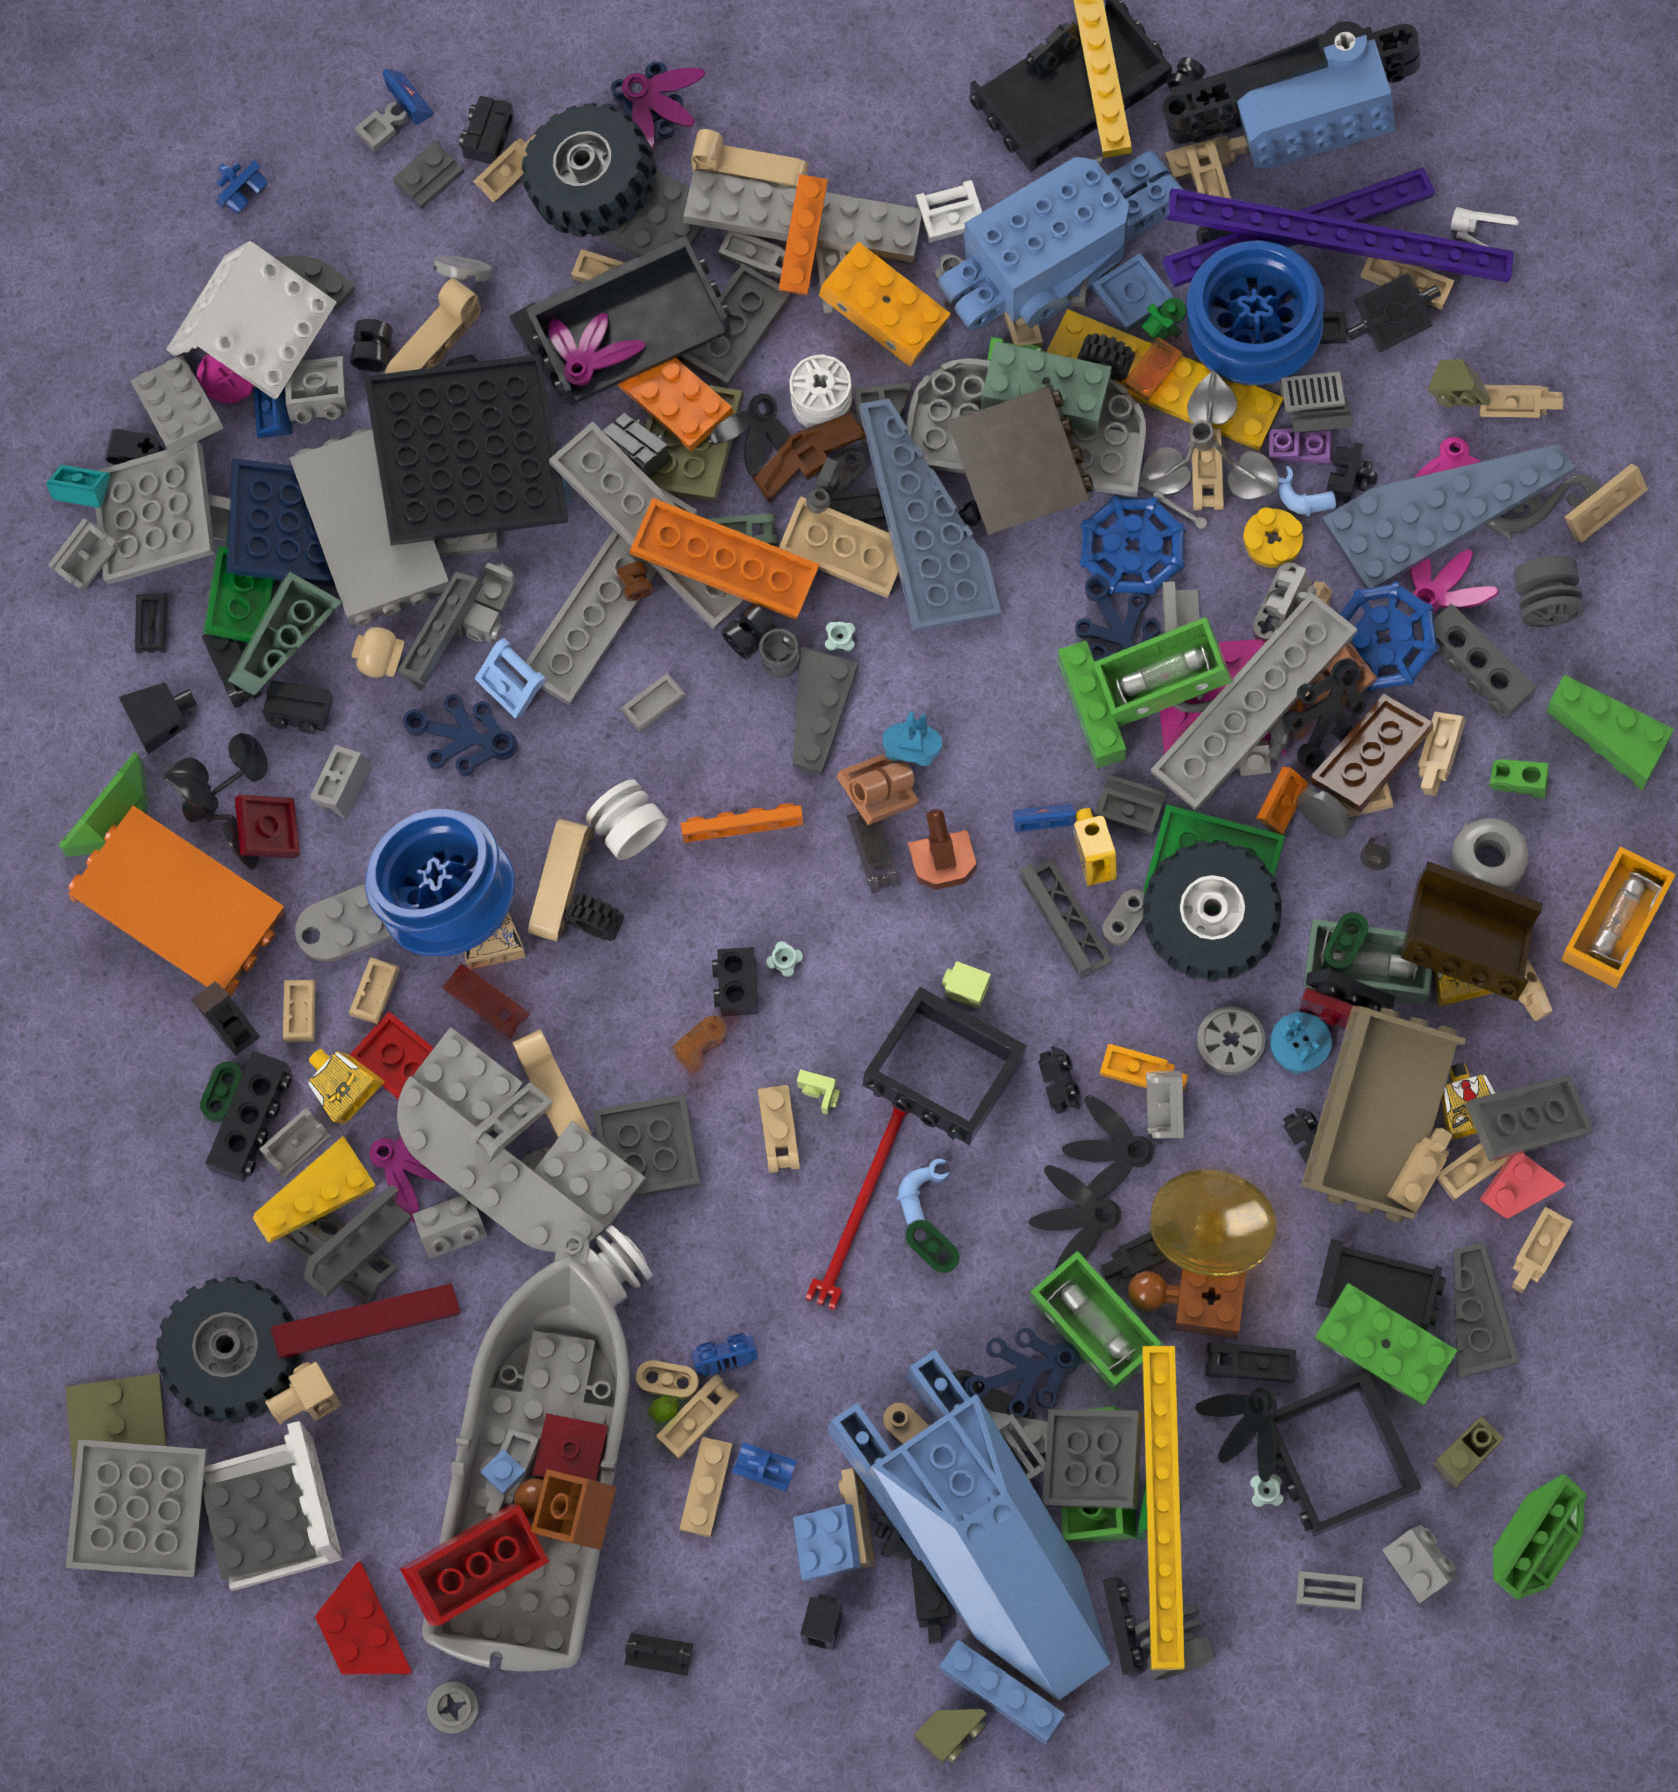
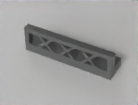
M457 571L454 573L397 672L414 689L422 690L484 585L478 578Z
M1050 859L1035 868L1029 864L1020 869L1021 881L1080 980L1113 963L1112 958L1054 861ZM1050 869L1055 877L1053 889L1046 888L1038 876ZM1058 884L1063 892L1056 890ZM1055 895L1067 898L1070 902L1068 915L1060 913L1053 901ZM1073 909H1074V911L1076 912V914H1077L1078 917L1071 916V915H1072V912H1073ZM1070 921L1083 923L1086 929L1083 940L1074 937L1068 927ZM1088 934L1094 943L1087 941ZM1085 946L1098 949L1103 959L1091 965L1084 953Z
M391 1184L307 1260L303 1279L327 1298L410 1223L411 1216L395 1203L398 1189Z
M327 1214L280 1239L308 1259L334 1236L323 1232L321 1227L329 1228L336 1234L344 1225ZM378 1251L341 1285L365 1303H371L376 1298L381 1285L396 1273L399 1266ZM369 1264H377L385 1271L379 1274Z

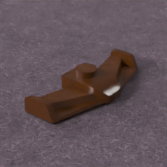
M851 412L806 430H799L787 439V442L753 477V480L770 504L773 498L800 470L805 478L809 480L821 472L828 457L826 453L858 440L866 439L865 432Z

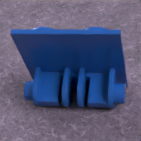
M739 1333L729 1336L727 1338L728 1342L715 1345V1342L711 1341L696 1346L697 1350L691 1353L697 1376L704 1374V1377L720 1373L717 1365L718 1360H720L722 1371L725 1372L723 1363L725 1358H729L731 1368L735 1369L732 1356H735L738 1367L753 1364V1360L758 1359L752 1335L745 1336V1333Z

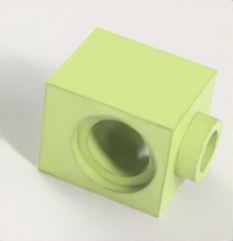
M956 961L953 970L948 968L941 985L945 987V997L980 1009L991 982V974Z

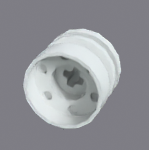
M814 355L800 361L793 369L789 383L792 412L798 422L807 428H811L851 412L853 406L851 377L846 366L838 359L827 355Z
M634 779L624 781L607 791L592 805L586 814V820L592 827H595V832L599 836H607L605 844L619 860L635 856L653 843L662 834L668 823L667 818L655 804H647L649 796L646 792L641 791V786Z
M611 1225L605 1231L612 1243L609 1244L602 1236L598 1235L596 1241L601 1252L597 1255L589 1248L586 1267L598 1280L615 1308L627 1298V1294L621 1285L625 1280L631 1286L638 1289L641 1285L634 1275L635 1272L646 1281L653 1277L647 1266L645 1257L630 1238Z

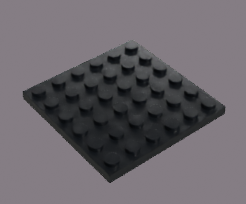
M541 354L364 376L390 546L568 523L569 518L562 477L549 464V459L557 453Z

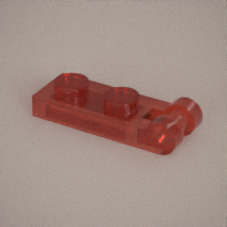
M462 963L443 986L445 992L509 1039L517 1032L515 1028L519 1023L525 1022L530 1016L524 1008ZM505 1009L511 1013L506 1021L499 1017Z

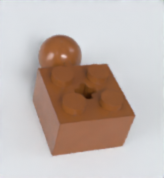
M1184 1261L1180 1286L1168 1285L1159 1274L1152 1271H1144L1136 1274L1131 1279L1128 1285V1297L1133 1306L1147 1312L1159 1309L1164 1303L1178 1305L1175 1323L1176 1331L1237 1339L1240 1329L1246 1269ZM1213 1295L1218 1300H1215L1213 1305H1207L1205 1297Z
M547 1469L544 1481L529 1479L519 1485L514 1495V1505H520L527 1519L534 1520L531 1533L601 1550L617 1486Z

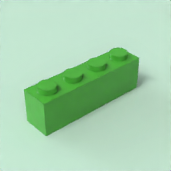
M1087 640L1058 649L1057 662L1096 769L1125 760L1126 747L1117 722L1113 718Z

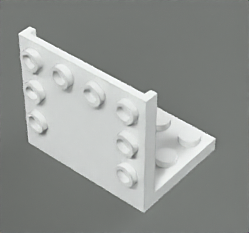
M248 241L223 257L166 348V351L177 356L183 352L188 353L192 347L194 349L199 347L271 398L276 399L332 311L336 301L256 244Z
M300 1421L287 1424L289 1434L284 1435L286 1444L205 1466L204 1479L206 1485L295 1463L296 1465L292 1466V1471L296 1484H299L303 1496L299 1497L303 1514L308 1517L310 1527H307L310 1543L314 1546L316 1557L229 1579L231 1591L343 1560L314 1439Z

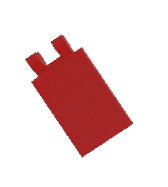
M388 1012L351 1052L350 1056L383 1079L385 1083L382 1087L399 1100L401 1091L408 1078L415 1074L434 1048L391 1012Z

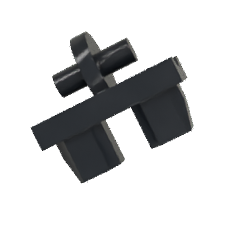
M1354 443L1353 449L1347 447L1336 448L1333 466L1348 469L1347 476L1330 472L1326 491H1333L1334 494L1341 495V502L1348 503L1350 501L1355 481L1359 482L1357 489L1363 492L1366 491L1367 485L1376 484L1378 481V474L1371 470L1372 462L1364 461L1363 468H1358L1363 444Z
M874 1513L872 1520L879 1524L874 1535L883 1539L887 1529L891 1530L880 1554L888 1558L893 1555L900 1559L909 1560L912 1551L896 1527H894L886 1514L882 1516Z

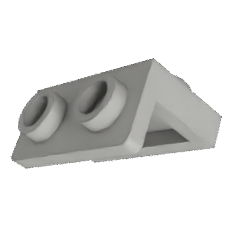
M462 1195L413 1213L421 1241L429 1258L437 1257L487 1237L477 1207Z
M1422 1525L1410 1529L1382 1550L1419 1604L1426 1601L1447 1584L1458 1579L1454 1563L1448 1556L1442 1554L1436 1545L1437 1540L1433 1533Z

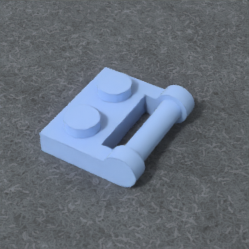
M502 638L492 648L475 680L516 719L525 713L535 694L545 684L547 679L540 672L536 673L511 649L512 644L505 638ZM502 657L528 681L526 685L501 662Z

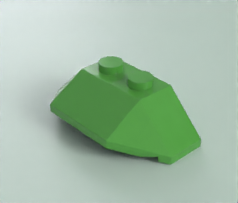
M133 752L118 773L66 837L58 844L63 854L67 857L91 854L96 849L100 851L106 843L104 837L113 825L118 826L132 806L146 813L148 797L144 764L137 753Z
M1562 1474L1528 1494L1493 1547L1494 1581L1517 1600L1549 1589L1583 1536L1586 1492L1566 1475Z

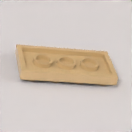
M800 496L779 548L818 563V570L888 598L899 572L890 534L830 508L820 514L813 513L807 507L806 498Z

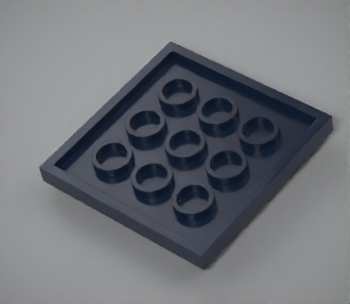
M233 458L231 462L226 574L284 580L288 573L291 572L309 583L335 586L293 466Z

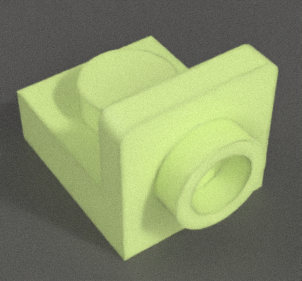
M800 1069L797 1078L798 1088L802 1089L803 1094L810 1097L819 1098L820 1094L825 1095L821 1109L823 1114L828 1115L831 1107H837L841 1090L836 1089V1079Z

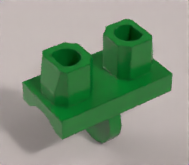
M1178 298L1167 299L1162 304L1161 311L1153 303L1147 308L1151 316L1141 327L1160 346L1171 334L1177 339L1183 333L1176 325L1183 321L1187 314L1186 305L1182 300Z

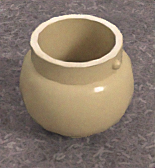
M372 627L365 632L364 636L358 634L351 657L357 659L356 666L364 675L373 678H381L386 675L393 678L401 657L404 640L397 639L393 632L385 628Z

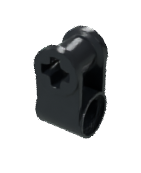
M113 429L110 433L105 460L117 465L164 451V448L160 445L157 437L152 434Z

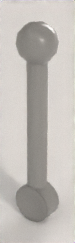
M1160 491L1153 494L1154 497L1158 498L1159 503L1162 502L1191 520L1198 529L1203 530L1207 527V520L1205 518L1195 517L1166 499Z

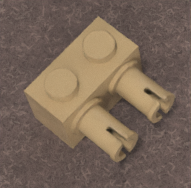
M306 1362L293 1370L294 1374L288 1377L291 1381V1384H289L290 1388L265 1401L279 1424H282V1422L303 1410L308 1412L314 1421H317L343 1406L317 1362L312 1364Z

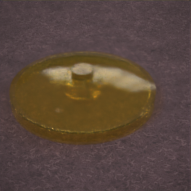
M1195 1170L1172 1178L1156 1194L1150 1212L1151 1234L1160 1251L1179 1267L1203 1276L1228 1277L1251 1270L1268 1255L1276 1233L1275 1213L1266 1196L1246 1179L1219 1170Z

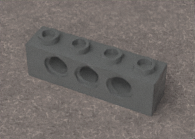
M1452 603L1433 619L1436 642L1439 645L1438 652L1446 659V665L1452 672L1460 673L1467 680L1466 683L1472 692L1477 695L1481 693L1488 700L1489 708L1496 715L1500 716L1502 714L1508 720L1533 698L1537 687ZM1459 639L1463 646L1454 647L1449 643V640ZM1477 659L1482 661L1485 666L1476 668L1471 665L1470 661ZM1499 680L1502 681L1506 687L1503 689H1497L1491 684V682Z

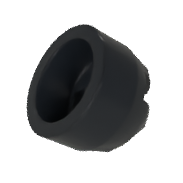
M974 499L966 503L958 512L963 522L969 526L977 525L979 520L982 519Z

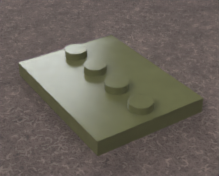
M709 386L732 406L734 411L732 415L740 412L744 399L742 390ZM648 414L646 421L647 430L654 435H662L669 445L668 463L659 471L657 470L650 479L655 485L673 496L717 502L733 439L713 445L707 437L691 452Z
M159 1373L65 1386L73 1481L75 1477L78 1440L167 1446L162 1384Z

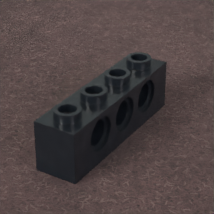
M252 1051L205 1164L210 1171L243 1183L247 1175L251 1176L257 1164V1159L254 1157L258 1148L266 1144L269 1136V1130H266L271 1119H276L280 1111L281 1102H279L281 1093L282 1091H287L292 1082L293 1074L290 1073L291 1069L286 1062ZM260 1085H271L267 1094H256V1090ZM248 1113H259L258 1119L250 1124L244 1122V1118ZM239 1140L247 1141L246 1147L242 1151H232L235 1142Z

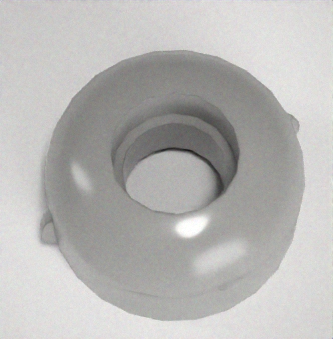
M1484 818L1470 824H1464L1453 843L1449 862L1451 870L1511 892L1523 878L1528 865L1529 852L1525 836L1517 828L1501 819ZM1492 846L1501 852L1503 864L1497 867H1487L1476 859L1475 852L1481 847Z

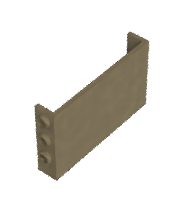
M1352 1006L1301 1187L1326 1194V1201L1342 1206H1344L1345 1201L1356 1203L1355 1210L1373 1215L1376 1209L1386 1212L1385 1219L1403 1223L1404 1218L1414 1220L1416 1214L1409 1212V1210L1389 1199L1387 1195L1416 1144L1421 1143L1424 1137L1430 1140L1456 1046L1464 1045L1466 1039L1456 1036L1457 1030L1449 1027L1439 1026L1438 1030L1427 1027L1428 1021L1420 1018L1410 1017L1409 1021L1398 1018L1399 1012L1381 1007L1380 1012L1361 1006Z

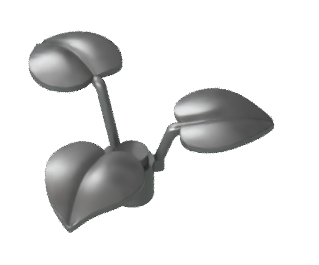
M1213 371L1197 385L1188 401V416L1194 424L1190 428L1192 441L1188 443L1189 448L1185 459L1183 460L1181 453L1174 448L1163 447L1155 450L1144 463L1140 474L1139 486L1154 494L1160 491L1164 495H1172L1184 490L1192 478L1190 470L1185 465L1190 462L1195 448L1201 451L1215 448L1235 468L1228 475V485L1231 492L1238 498L1254 500L1272 494L1278 489L1279 480L1275 467L1265 455L1255 451H1247L1242 454L1239 462L1236 463L1220 446L1212 423L1218 425L1227 423L1235 415L1237 400L1230 387Z

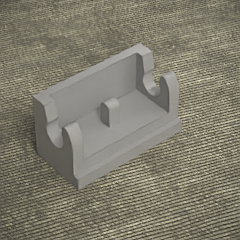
M83 518L48 566L69 583H73L79 589L85 591L120 544L99 526Z
M335 745L310 795V799L314 800L321 809L327 811L330 808L338 816L347 819L371 765L360 752Z
M1181 1071L1146 1072L1148 1134H1152V1138H1184Z
M305 1108L263 1145L260 1151L269 1163L286 1178L331 1136L324 1126L319 1124L312 1113Z

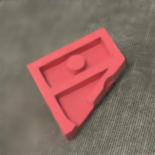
M1520 1153L1509 1156L1479 1200L1503 1218L1508 1219L1559 1191L1565 1184L1525 1154Z

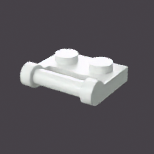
M972 180L963 182L962 186L936 193L915 195L929 243L964 234L965 222L982 213ZM962 197L967 198V200L946 205L932 210L929 209V206H933L936 204L944 203Z

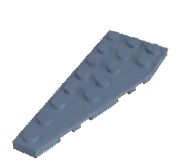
M890 399L861 403L859 411L913 632L999 617L1001 609L988 557L983 548H980L972 536L973 532L968 524L965 525L958 514L955 503L935 471L930 469L925 461L922 450L919 446L915 445L907 432L908 428Z
M1560 444L1373 487L1324 516L1322 521L1366 589L1379 587L1575 472V466Z

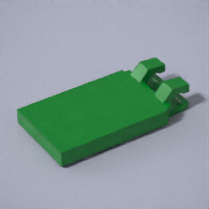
M227 532L225 546H218L216 550L203 633L249 642L270 604L274 579L226 574Z

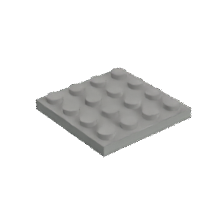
M198 441L172 454L168 450H164L97 470L110 473L111 475L103 504L100 508L95 507L97 526L120 544L102 567L104 582L110 585L216 554L202 444Z
M78 1440L66 1568L195 1577L207 1449Z

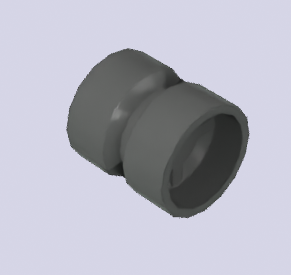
M772 629L761 638L759 644L762 668L765 673L773 678H788L796 672L800 663L798 641L791 632L785 629Z

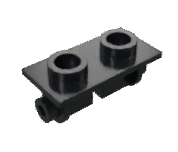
M1072 22L1070 25L1068 23L1064 25L1059 24L1045 39L1046 43H1048L1047 46L1040 43L1032 52L1027 54L1025 63L1031 69L1036 67L1042 80L1081 45L1080 34L1075 22Z
M1052 1046V1053L1051 1051L1041 1053L1039 1055L1040 1060L1038 1061L1043 1081L1047 1083L1055 1080L1056 1083L1046 1087L1050 1107L1055 1110L1056 1114L1066 1112V1106L1081 1109L1078 1100L1081 1098V1092L1077 1083L1073 1081L1070 1072L1073 1069L1072 1060L1067 1052Z
M1295 1108L1294 1110L1298 1116L1296 1117L1294 1113L1286 1116L1283 1119L1285 1122L1283 1127L1294 1145L1299 1144L1303 1140L1306 1141L1307 1144L1300 1148L1298 1152L1307 1165L1319 1122L1310 1110L1306 1111V1109Z
M630 1633L625 1648L626 1658L624 1665L688 1676L693 1644Z

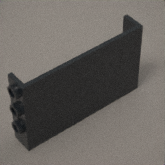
M1106 0L1105 12L1124 110L1165 85L1172 74V66L1164 58L1159 44L1154 40L1151 42L1147 37L1141 22L1137 19L1134 21L1129 15L1128 8L1123 0ZM1082 44L1043 80L1040 78L1036 67L1031 69L1025 63L1026 57L982 87L975 80L970 83L969 100L972 106L977 111H983L987 116L986 122L993 132L999 131L1003 136V143L1010 153L1015 152L1030 172L1097 129Z
M686 235L526 308L531 324L536 332L531 335L538 351L544 349L547 355L542 358L549 374L556 373L558 380H555L554 384L560 397L567 396L570 405H574L732 332L729 320L733 319L726 303L720 304L718 297L721 296L715 280L709 282L706 276L710 273L703 257L697 258ZM600 313H607V330L597 351L620 341L641 340L645 343L644 349L635 356L615 365L594 370L589 383L577 386L569 383L564 376V367L567 362L560 356L552 344L549 335V322L553 319L561 321L570 331L578 348L581 336L588 324ZM583 367L576 368L573 373H580Z

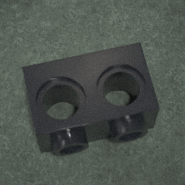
M754 947L717 949L718 959L712 960L713 978H719V989H713L715 1008L720 1007L722 1016L759 1014ZM732 962L742 965L741 970L736 973L728 972L726 967ZM732 992H741L744 995L743 999L739 1002H731L727 998Z
M216 981L191 999L219 1038L235 1056L260 1038L229 994Z
M819 1594L818 1598L810 1597L800 1633L802 1643L834 1651L843 1617L842 1605L837 1603V1598L824 1594Z

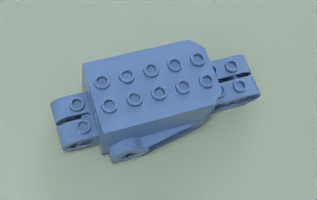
M1148 151L1109 175L1105 173L1096 160L1074 157L965 222L963 238L965 240L966 260L944 273L938 279L936 285L950 305L954 307L955 312L969 331L982 328L1003 315L1004 312L1008 314L1014 324L1022 318L1029 328L1033 329L1037 324L1040 327L1051 321L1059 312L1072 304L1066 296H1080L1081 283L1088 278L1087 289H1089L1092 283L1099 280L1122 260L1127 242L1166 219L1171 188L1184 189L1175 177L1170 174L1169 169L1155 151Z

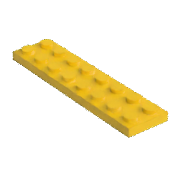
M1067 309L1046 353L1077 359L1084 339L1088 334L1098 333L1099 336L1105 334L1110 339L1111 337L1117 338V342L1123 341L1125 346L1132 348L1131 351H1134L1135 358L1125 380L1122 379V381L1115 379V381L1123 385L1134 400L1194 424L1188 416V401L1197 385L1212 372L1201 363ZM1220 377L1235 394L1237 410L1227 423L1221 425L1212 423L1213 429H1221V436L1260 451L1284 398L1254 385L1234 383Z

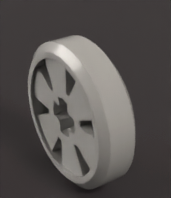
M1229 1006L1216 1009L1205 1017L1199 1027L1197 1035L1198 1053L1203 1062L1215 1072L1224 1075L1245 1073L1251 1070L1263 1055L1265 1048L1263 1026L1257 1017L1243 1008ZM1236 1035L1238 1037L1236 1041L1238 1046L1234 1047L1232 1044L1224 1045L1226 1041L1224 1036L1233 1037Z

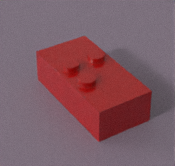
M508 1505L399 1568L429 1625L440 1626L550 1562L535 1533H531L532 1527L520 1505Z

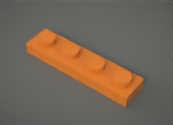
M799 174L779 291L808 296L828 179Z
M793 803L780 804L776 809L770 810L752 808L747 810V813L736 815L733 812H724L718 814L716 818L709 819L699 816L687 819V822L680 823L684 843L804 825L801 805L795 806Z

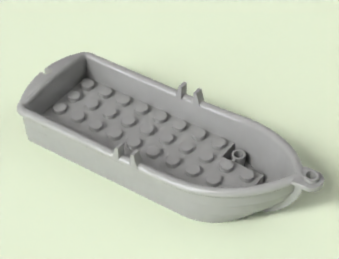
M568 1231L560 1237L554 1262L536 1273L509 1298L485 1334L472 1371L461 1434L456 1438L455 1442L458 1449L455 1462L451 1463L452 1479L439 1545L489 1517L485 1512L490 1498L485 1497L487 1490L485 1485L488 1480L482 1476L480 1471L500 1452L510 1428L540 1439L546 1413L609 1426L597 1482L613 1485L628 1402L629 1358L626 1340L617 1313L598 1280L586 1267L590 1246L587 1237L579 1231ZM571 1243L579 1244V1247L574 1251L568 1249ZM537 1451L524 1481L529 1479L544 1481V1479L532 1476ZM528 1519V1521H529V1523H530V1525H531V1527H532L534 1520H529V1519ZM535 1534L550 1562L440 1626L429 1625L424 1616L422 1626L424 1640L429 1645L446 1654L489 1668L492 1656L503 1657L501 1670L548 1671L574 1666L581 1656L600 1550Z

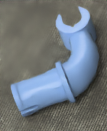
M1286 466V479L1278 476L1279 495L1289 510L1310 517L1311 513L1335 509L1336 502L1333 491L1308 496L1306 493L1298 495L1291 486L1293 480L1291 468Z
M935 1159L929 1166L915 1169L903 1178L896 1199L901 1202L907 1225L917 1219L925 1220L918 1198L920 1195L919 1187L929 1180L938 1183L947 1178L949 1172L943 1175L934 1173L935 1167L944 1165L945 1160Z

